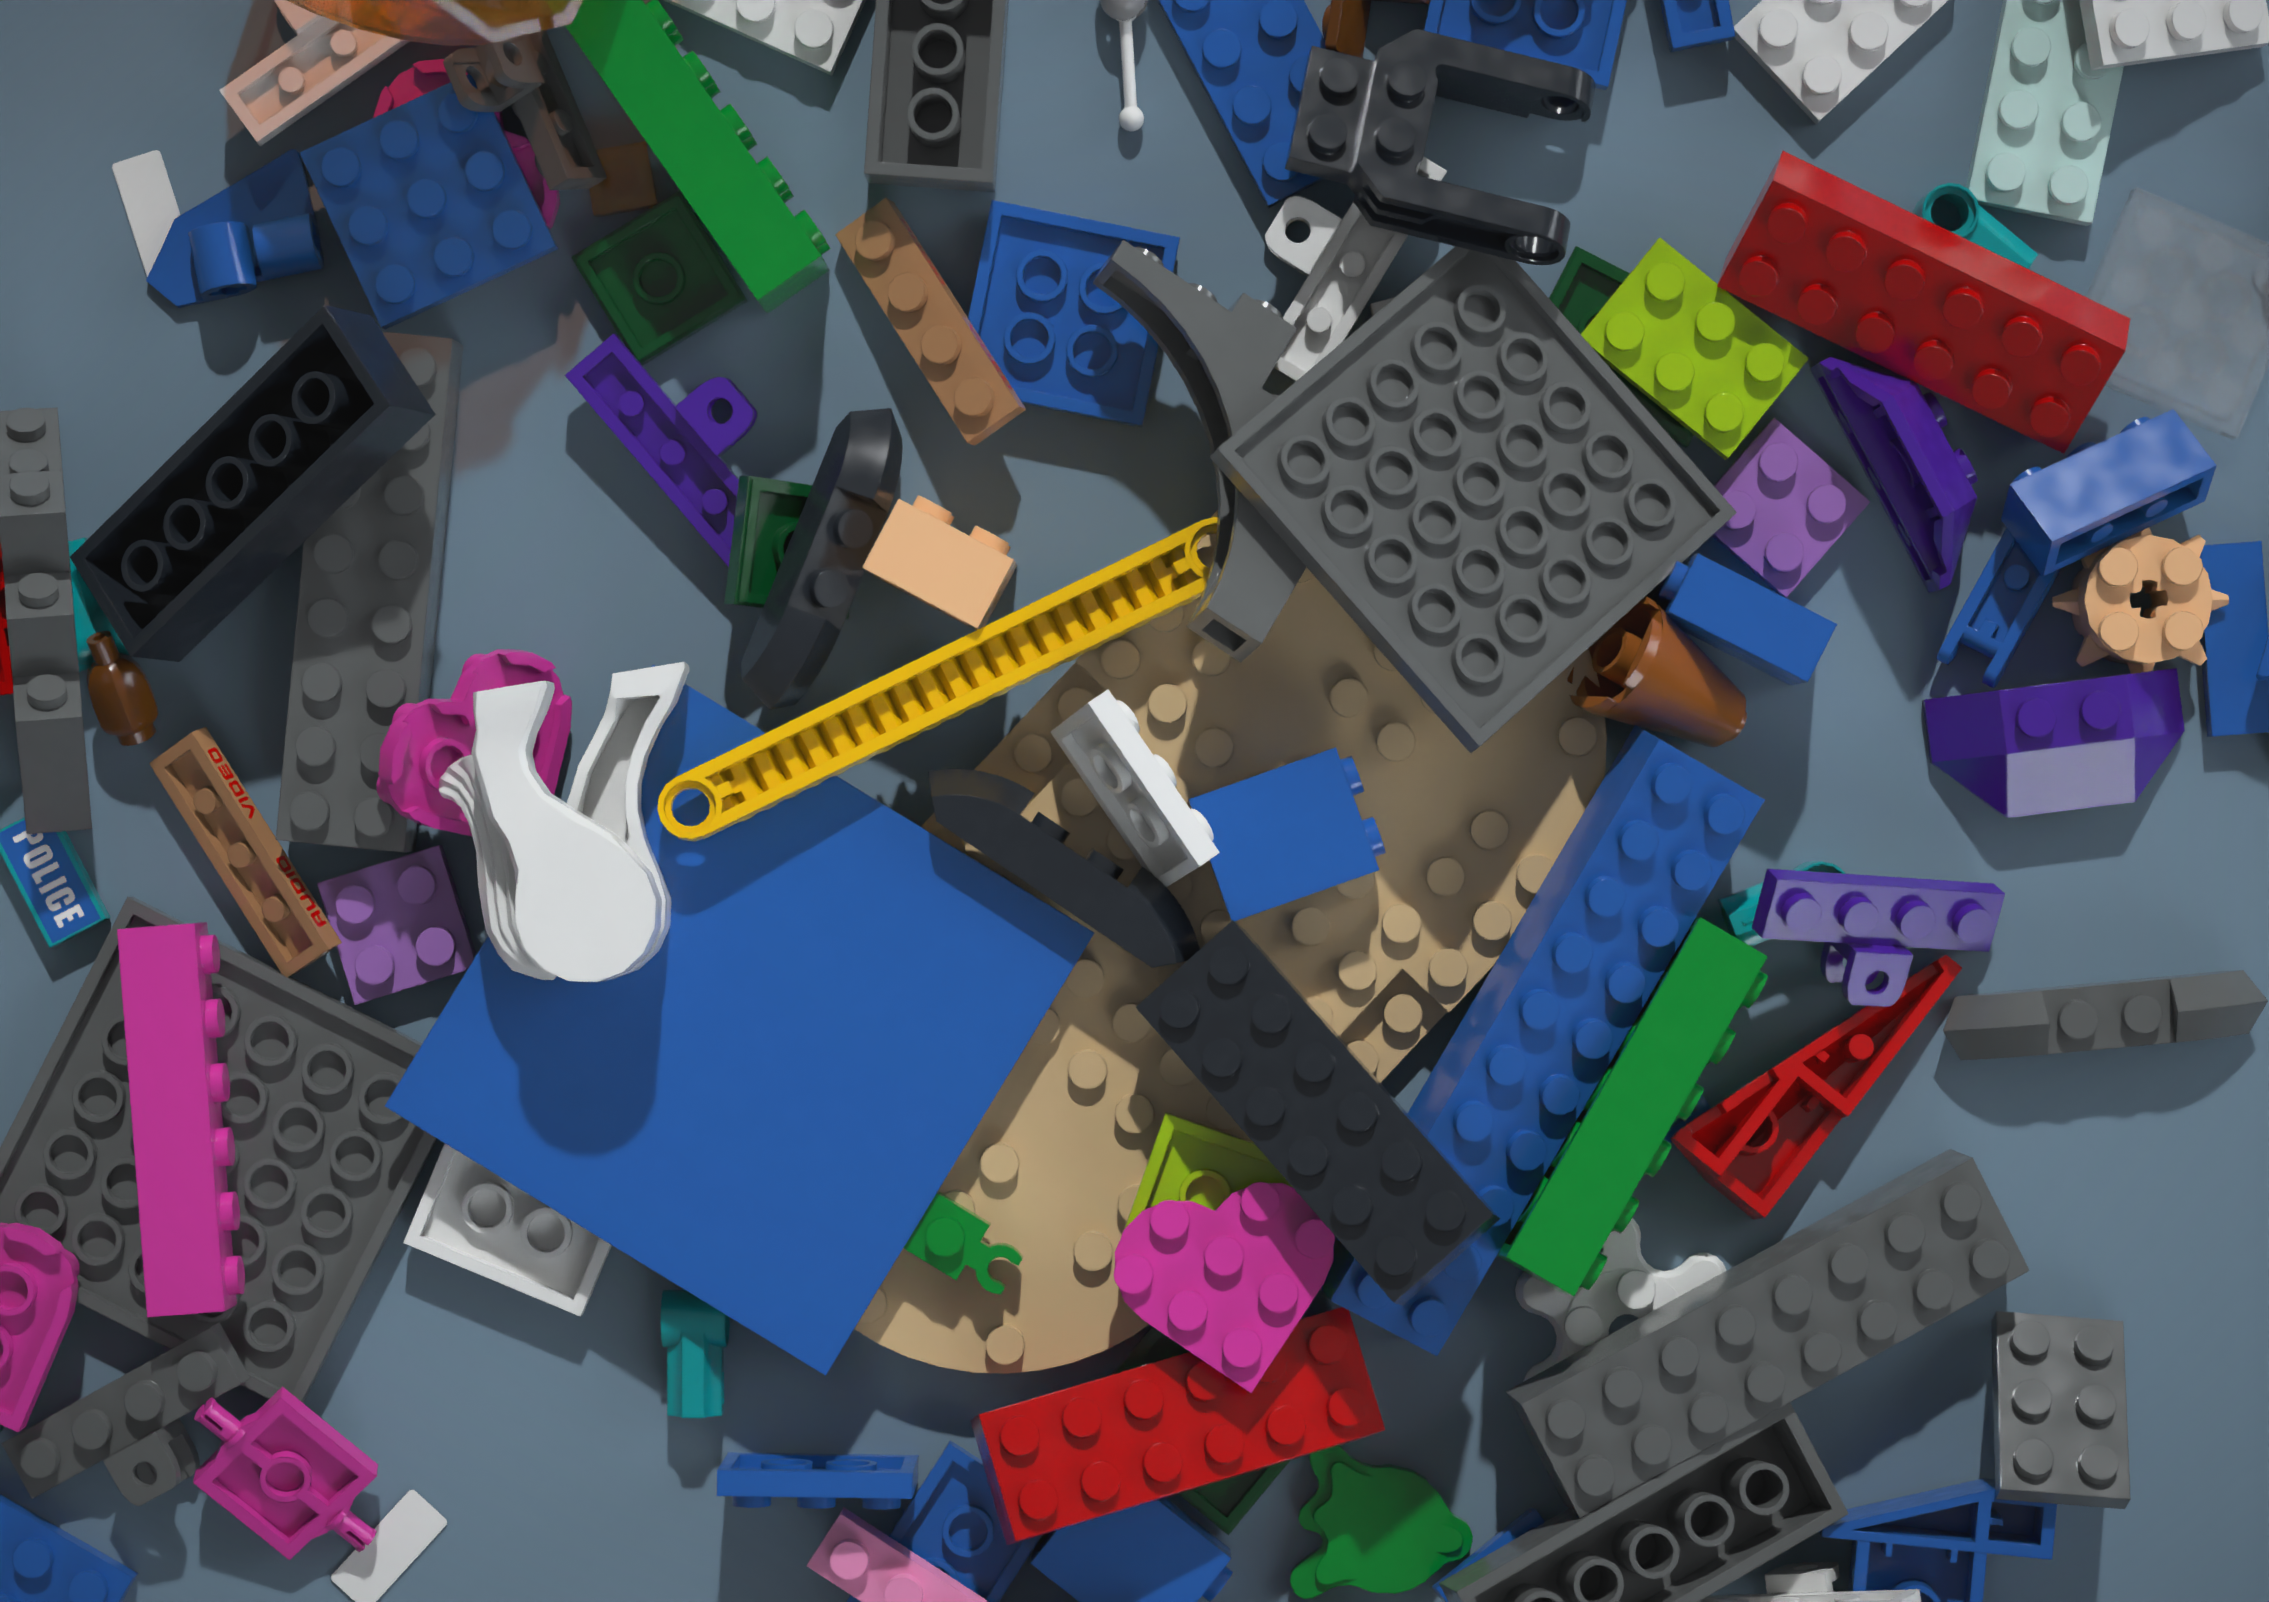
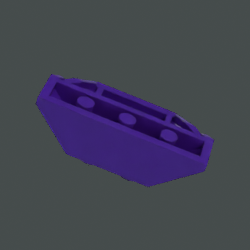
M1832 357L1819 362L1810 370L1928 593L1941 590L1950 585L1977 500V495L1971 485L1976 483L1978 479L1964 451L1961 448L1953 451L1941 428L1948 425L1941 405L1931 392L1923 395L1917 383Z
M2177 668L1922 700L1930 763L1943 773L1949 775L2005 818L2133 803L2138 799L2185 732Z

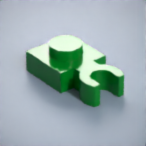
M939 1191L904 1246L905 1250L954 1280H957L965 1265L975 1270L980 1285L994 1294H1001L1006 1285L991 1276L989 1263L997 1257H1004L1011 1263L1019 1266L1023 1259L1020 1251L1010 1244L994 1243L990 1245L983 1241L982 1238L991 1223Z

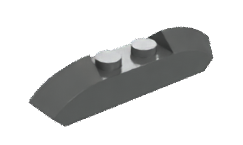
M2244 970L1969 994L1954 998L1943 1032L1960 1060L2037 1056L2177 1043L2249 1034L2268 1000Z

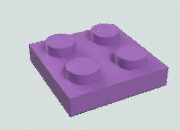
M1773 418L1713 485L1737 513L1717 530L1712 537L1772 590L1787 598L1866 508L1870 501L1776 418Z
M443 845L431 847L317 883L329 923L342 942L337 946L355 1005L466 971L477 955Z

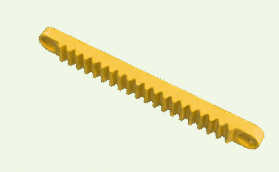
M1217 517L1201 520L675 777L664 786L659 795L657 810L660 821L672 835L681 840L698 841L708 838L738 822L753 817L761 811L770 809L779 802L792 798L808 788L815 787L830 777L839 775L855 765L862 764L877 754L884 753L902 742L909 741L924 731L931 730L949 719L956 718L971 708L978 707L996 696H1001L1018 685L1025 684L1041 674L1048 673L1063 663L1070 662L1088 651L1095 650L1104 643L1123 636L1128 631L1140 628L1151 620L1170 613L1177 607L1191 603L1196 598L1202 596L1211 569L1203 565L1199 560L1197 545L1206 535L1217 534ZM689 789L699 790L704 793L710 804L709 814L706 819L695 826H684L677 822L672 811L673 802L677 795Z

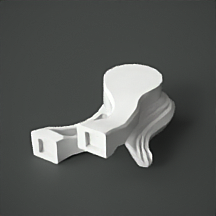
M679 662L612 674L610 694L604 716L578 765L567 803L551 794L536 771L532 753L538 731L550 707L555 690L554 683L538 681L473 692L476 733L471 755L460 758L447 768L446 772L439 779V793L443 798L452 800L460 806L469 823L476 849L478 888L486 933L498 955L512 971L541 980H554L558 976L567 981L600 982L615 979L639 970L659 952L671 926V896L647 839L641 809L642 780L649 754L660 729L678 702L689 673V665L687 663Z

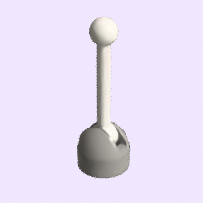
M1099 0L1104 12L1111 18L1119 21L1124 109L1119 114V123L1127 131H1136L1144 123V114L1137 107L1132 21L1143 13L1147 7L1148 0Z

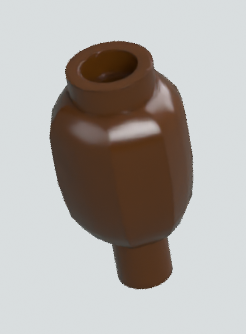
M110 631L97 632L88 637L86 641L94 659V662L88 669L87 686L97 719L104 732L117 736L121 745L133 746L143 743L156 732L153 722L158 716V706L151 685L137 661L127 654L118 652Z

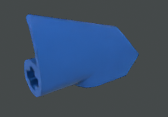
M290 149L263 167L175 218L146 281L174 305L181 308L246 294L257 288V282L324 269V257L318 225L299 152L295 149Z

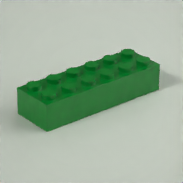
M547 0L767 314L829 271L822 257L824 253L831 249L826 239L805 209L793 216L785 204L794 197L789 186L768 156L758 163L753 159L749 150L755 147L757 142L731 104H728L721 110L718 109L712 98L721 91L695 52L692 50L684 57L678 52L675 46L681 43L684 38L658 0H651L646 4L643 0Z
M1701 917L1695 918L1498 1252V1257L1558 1292L1575 1296L1581 1287L1590 1290L1606 1264L1608 1257L1600 1253V1250L1608 1236L1613 1231L1621 1234L1638 1208L1640 1200L1633 1197L1632 1194L1641 1178L1646 1174L1654 1177L1670 1152L1672 1144L1664 1140L1673 1122L1678 1118L1686 1121L1701 1098L1704 1087L1696 1082L1702 1071L1710 1062L1717 1065L1729 1049L1736 1035V1031L1728 1027L1734 1015L1742 1006L1749 1009L1761 993L1768 975L1760 970L1768 956Z

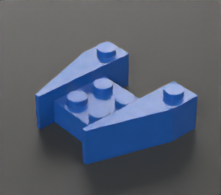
M1983 1478L1847 1509L1848 1515L1819 1531L1821 1537L1852 1540L1848 1591L1920 1589L1921 1602H1983L1987 1553L2052 1560L2057 1504L1996 1499L1995 1479Z

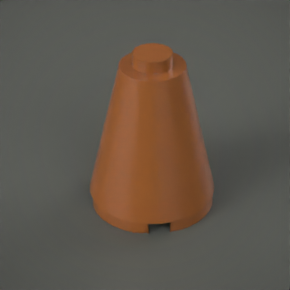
M1647 596L1639 601L1588 648L1592 658L1593 669L1597 672L1600 687L1585 675L1576 691L1577 695H1570L1572 702L1576 706L1589 713L1634 726L1637 725L1641 728L1708 747H1718L1736 738L1742 731L1747 719L1745 695L1668 614ZM1574 667L1567 678V682L1571 684L1573 682Z

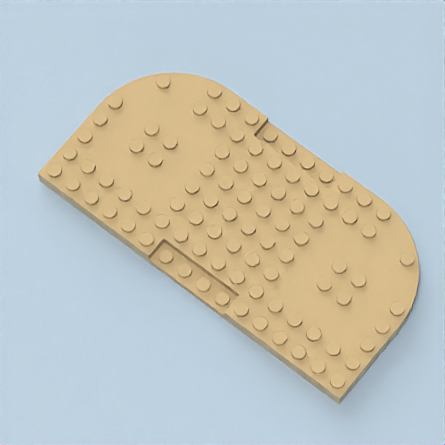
M1218 510L1210 518L1217 517ZM1215 533L1206 535L1197 545L1199 560L1209 568H1211L1217 534ZM1307 567L1263 643L1241 663L1187 628L1201 596L1187 605L1177 607L1170 613L1151 620L1140 628H1135L1117 639L1104 643L1095 650L1082 654L974 770L1004 777L1034 792V796L1021 815L1032 822L1039 811L1070 832V835L1064 842L1066 846L1084 858L1093 848L1124 869L1117 880L1127 887L1142 866L1051 734L1053 729L1109 689L1115 700L1124 702L1132 710L1139 723V735L1152 754L1162 757L1171 767L1177 781L1175 788L1190 809L1188 799L1335 747L1340 759L1352 756L1364 789L1363 793L1353 796L1362 820L1370 817L1374 818L1386 851L1385 854L1375 857L1379 870L1235 922L1246 930L1380 1083L1447 1012H1450L1495 965L1605 775L1607 742L1605 717L1581 709L1570 698V695H1577L1576 691L1585 675L1600 687L1597 672L1593 669L1592 658L1588 649L1485 743L1470 753ZM1574 667L1573 681L1571 684L1567 682V678ZM934 812L921 826L922 828L1095 933L938 1190L990 1222L991 1224L982 1240L990 1245L994 1243H1007L1014 1246L1023 1256L1019 1266L1011 1263L1004 1257H997L989 1263L991 1276L1006 1285L1001 1294H994L980 1285L976 1272L971 1267L965 1265L957 1280H954L903 1248L856 1325L855 1330L877 1344L908 1358L942 1368L972 1373L999 1374L1040 1371L1074 1363L1101 1353L1134 1336L1149 1325L1124 1302L1120 1289L1114 1280L1115 1251L1123 1234L1165 1112L1251 1142L1253 1141L1136 1008L1138 1004L1186 961L1151 968L936 821ZM1207 861L1167 887L1191 922L1200 949L1231 922L1210 861Z

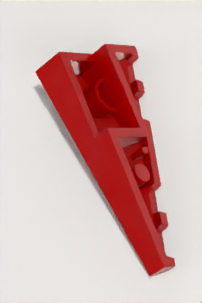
M1948 955L1941 956L1907 979L1903 992L1895 1004L1890 1007L1865 1006L1677 1130L1670 1138L1671 1141L1707 1183L1753 1220L1765 1218L1838 1122L1851 1114L1958 975L1962 967Z

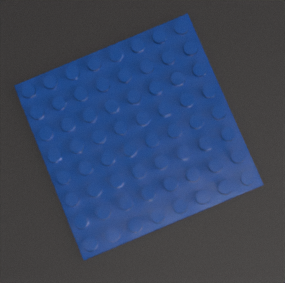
M684 683L678 702L662 725L652 747L642 780L641 809L646 835L671 896V926L659 952L639 970L611 980L577 982L567 981L558 976L554 980H541L512 971L498 955L488 936L385 1104V1107L826 1376L1095 932L838 776L830 777L821 784L808 788L798 795L785 799L774 807L761 811L753 817L738 822L708 838L698 841H687L672 835L660 821L657 810L659 795L664 786L675 777L766 733ZM689 789L677 795L673 802L672 811L677 822L684 826H695L706 819L709 814L710 804L704 793L699 790Z

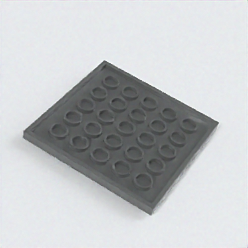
M1457 246L1431 266L1209 456L1470 753L1485 743L1671 573L1676 561L1682 563L1737 513L1516 261Z
M133 896L127 897L0 1147V1223H20L41 1228L61 1242L65 1250L70 1251L76 1256L80 1266L77 1277L79 1291L76 1302L169 1349L220 1322L250 1376V1379L240 1385L267 1399H270L283 1386L304 1403L438 1140L385 1107V1104L423 1043L291 976L286 977L279 970L218 940L220 970L218 973H211L213 999H221L224 1007L225 1034L224 1037L216 1038L218 1063L227 1064L230 1077V1098L227 1102H221L223 1128L231 1127L235 1141V1162L233 1166H226L228 1192L235 1191L239 1199L240 1225L238 1230H231L233 1256H241L243 1259L245 1289L243 1294L236 1295L237 1305L224 1312L147 1317L117 929L185 923Z

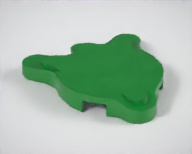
M1341 1445L1309 1455L1310 1464L1318 1478V1487L1314 1494L1301 1506L1298 1519L1304 1529L1320 1534L1322 1543L1320 1547L1307 1555L1291 1570V1587L1300 1598H1314L1329 1589L1344 1585L1356 1586L1373 1593L1396 1594L1408 1591L1426 1582L1444 1564L1459 1560L1469 1552L1473 1536L1468 1523L1449 1510L1438 1491L1424 1476L1412 1469L1392 1464L1371 1465L1362 1463L1351 1457Z

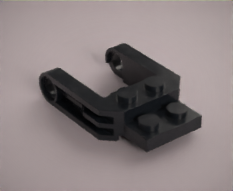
M1414 29L1379 48L1374 61L1312 46L1305 67L1285 169L1347 184L1355 194L1354 204L1370 226L1526 264L1552 265L1562 261L1566 254L1571 224L1564 214L1549 207L1438 181L1417 174L1424 157L1435 96L1524 118H1528L1531 113L1556 120L1572 121L1581 119L1582 122H1586L1591 115L1596 84L1589 74L1574 67L1420 29Z

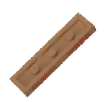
M888 198L883 199L835 234L967 443L974 446L1026 410L893 201Z
M206 727L191 732L149 763L281 974L290 977L300 972L342 943Z

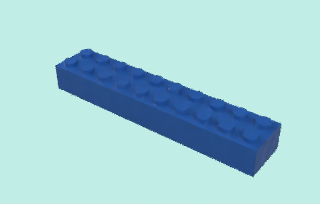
M1637 725L1634 726L1407 1113L1499 1216L1500 1220L1403 1306L1394 1303L1335 1236L1333 1245L1334 1260L1321 1287V1290L1330 1301L1438 1356L1765 799Z

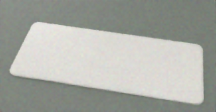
M158 150L112 165L147 277L174 219L180 216L162 155Z
M409 1490L374 1528L376 1535L368 1546L365 1544V1549L361 1552L355 1549L331 1575V1580L355 1602H376L447 1525V1520L415 1490Z

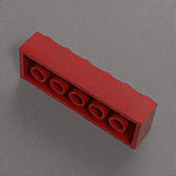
M1782 151L1734 241L1726 257L1717 287L2063 454H2065L2125 353L2131 320L2104 305L1785 151Z
M1344 1307L1300 1319L1252 1393L1191 1352L978 1414L970 1420L1007 1545L1372 1436L1386 1430L1350 1312Z

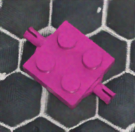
M283 1386L257 1412L244 1417L240 1421L219 1405L214 1398H209L206 1404H203L198 1409L194 1420L200 1422L222 1441L219 1448L195 1471L193 1483L288 1560H291L311 1539L326 1534L330 1530L335 1531L358 1552L365 1549V1544L368 1546L376 1535V1530L351 1512L350 1508L355 1497L377 1477L378 1464Z

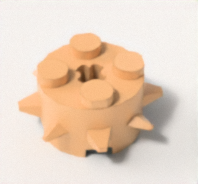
M2149 527L2127 537L2125 540L2116 542L2082 558L2081 562L2084 567L2075 576L2072 590L2052 597V607L2071 613L2074 628L2079 635L2084 637L2075 661L2081 667H2084L2101 658H2105L2110 662L2128 665L2131 674L2153 671L2155 662L2170 660L2176 657L2201 666L2207 660L2200 639L2203 637V632L2209 624L2211 611L2229 604V596L2227 594L2211 589L2209 575L2203 567L2202 559L2200 558L2206 541L2200 535H2196L2182 543H2178L2173 539L2153 536ZM2142 586L2145 588V593L2150 594L2152 600L2151 608L2144 610L2143 617L2140 616L2141 607L2132 608L2130 604V594L2140 592Z

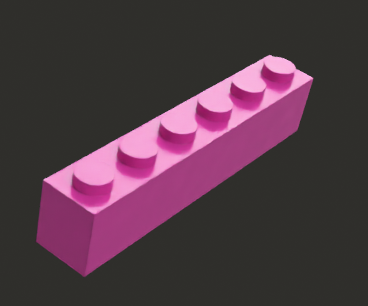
M207 922L117 929L147 1317L224 1312L237 1305L236 1295L244 1293L245 1270L242 1257L233 1256L231 1230L239 1229L240 1206L237 1193L235 1191L228 1192L226 1166H233L235 1162V1141L231 1127L223 1128L221 1102L229 1101L230 1077L227 1064L218 1063L216 1038L224 1037L225 1034L224 1007L221 999H213L211 973H218L220 970L218 939L215 934L208 935Z

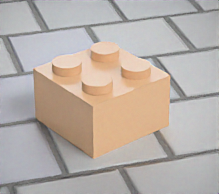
M918 495L913 505L898 499L862 568L876 578L974 630L986 626L1017 567L1014 559L1007 556L1011 548L1009 543L976 525L970 536L950 526L954 519L950 511Z

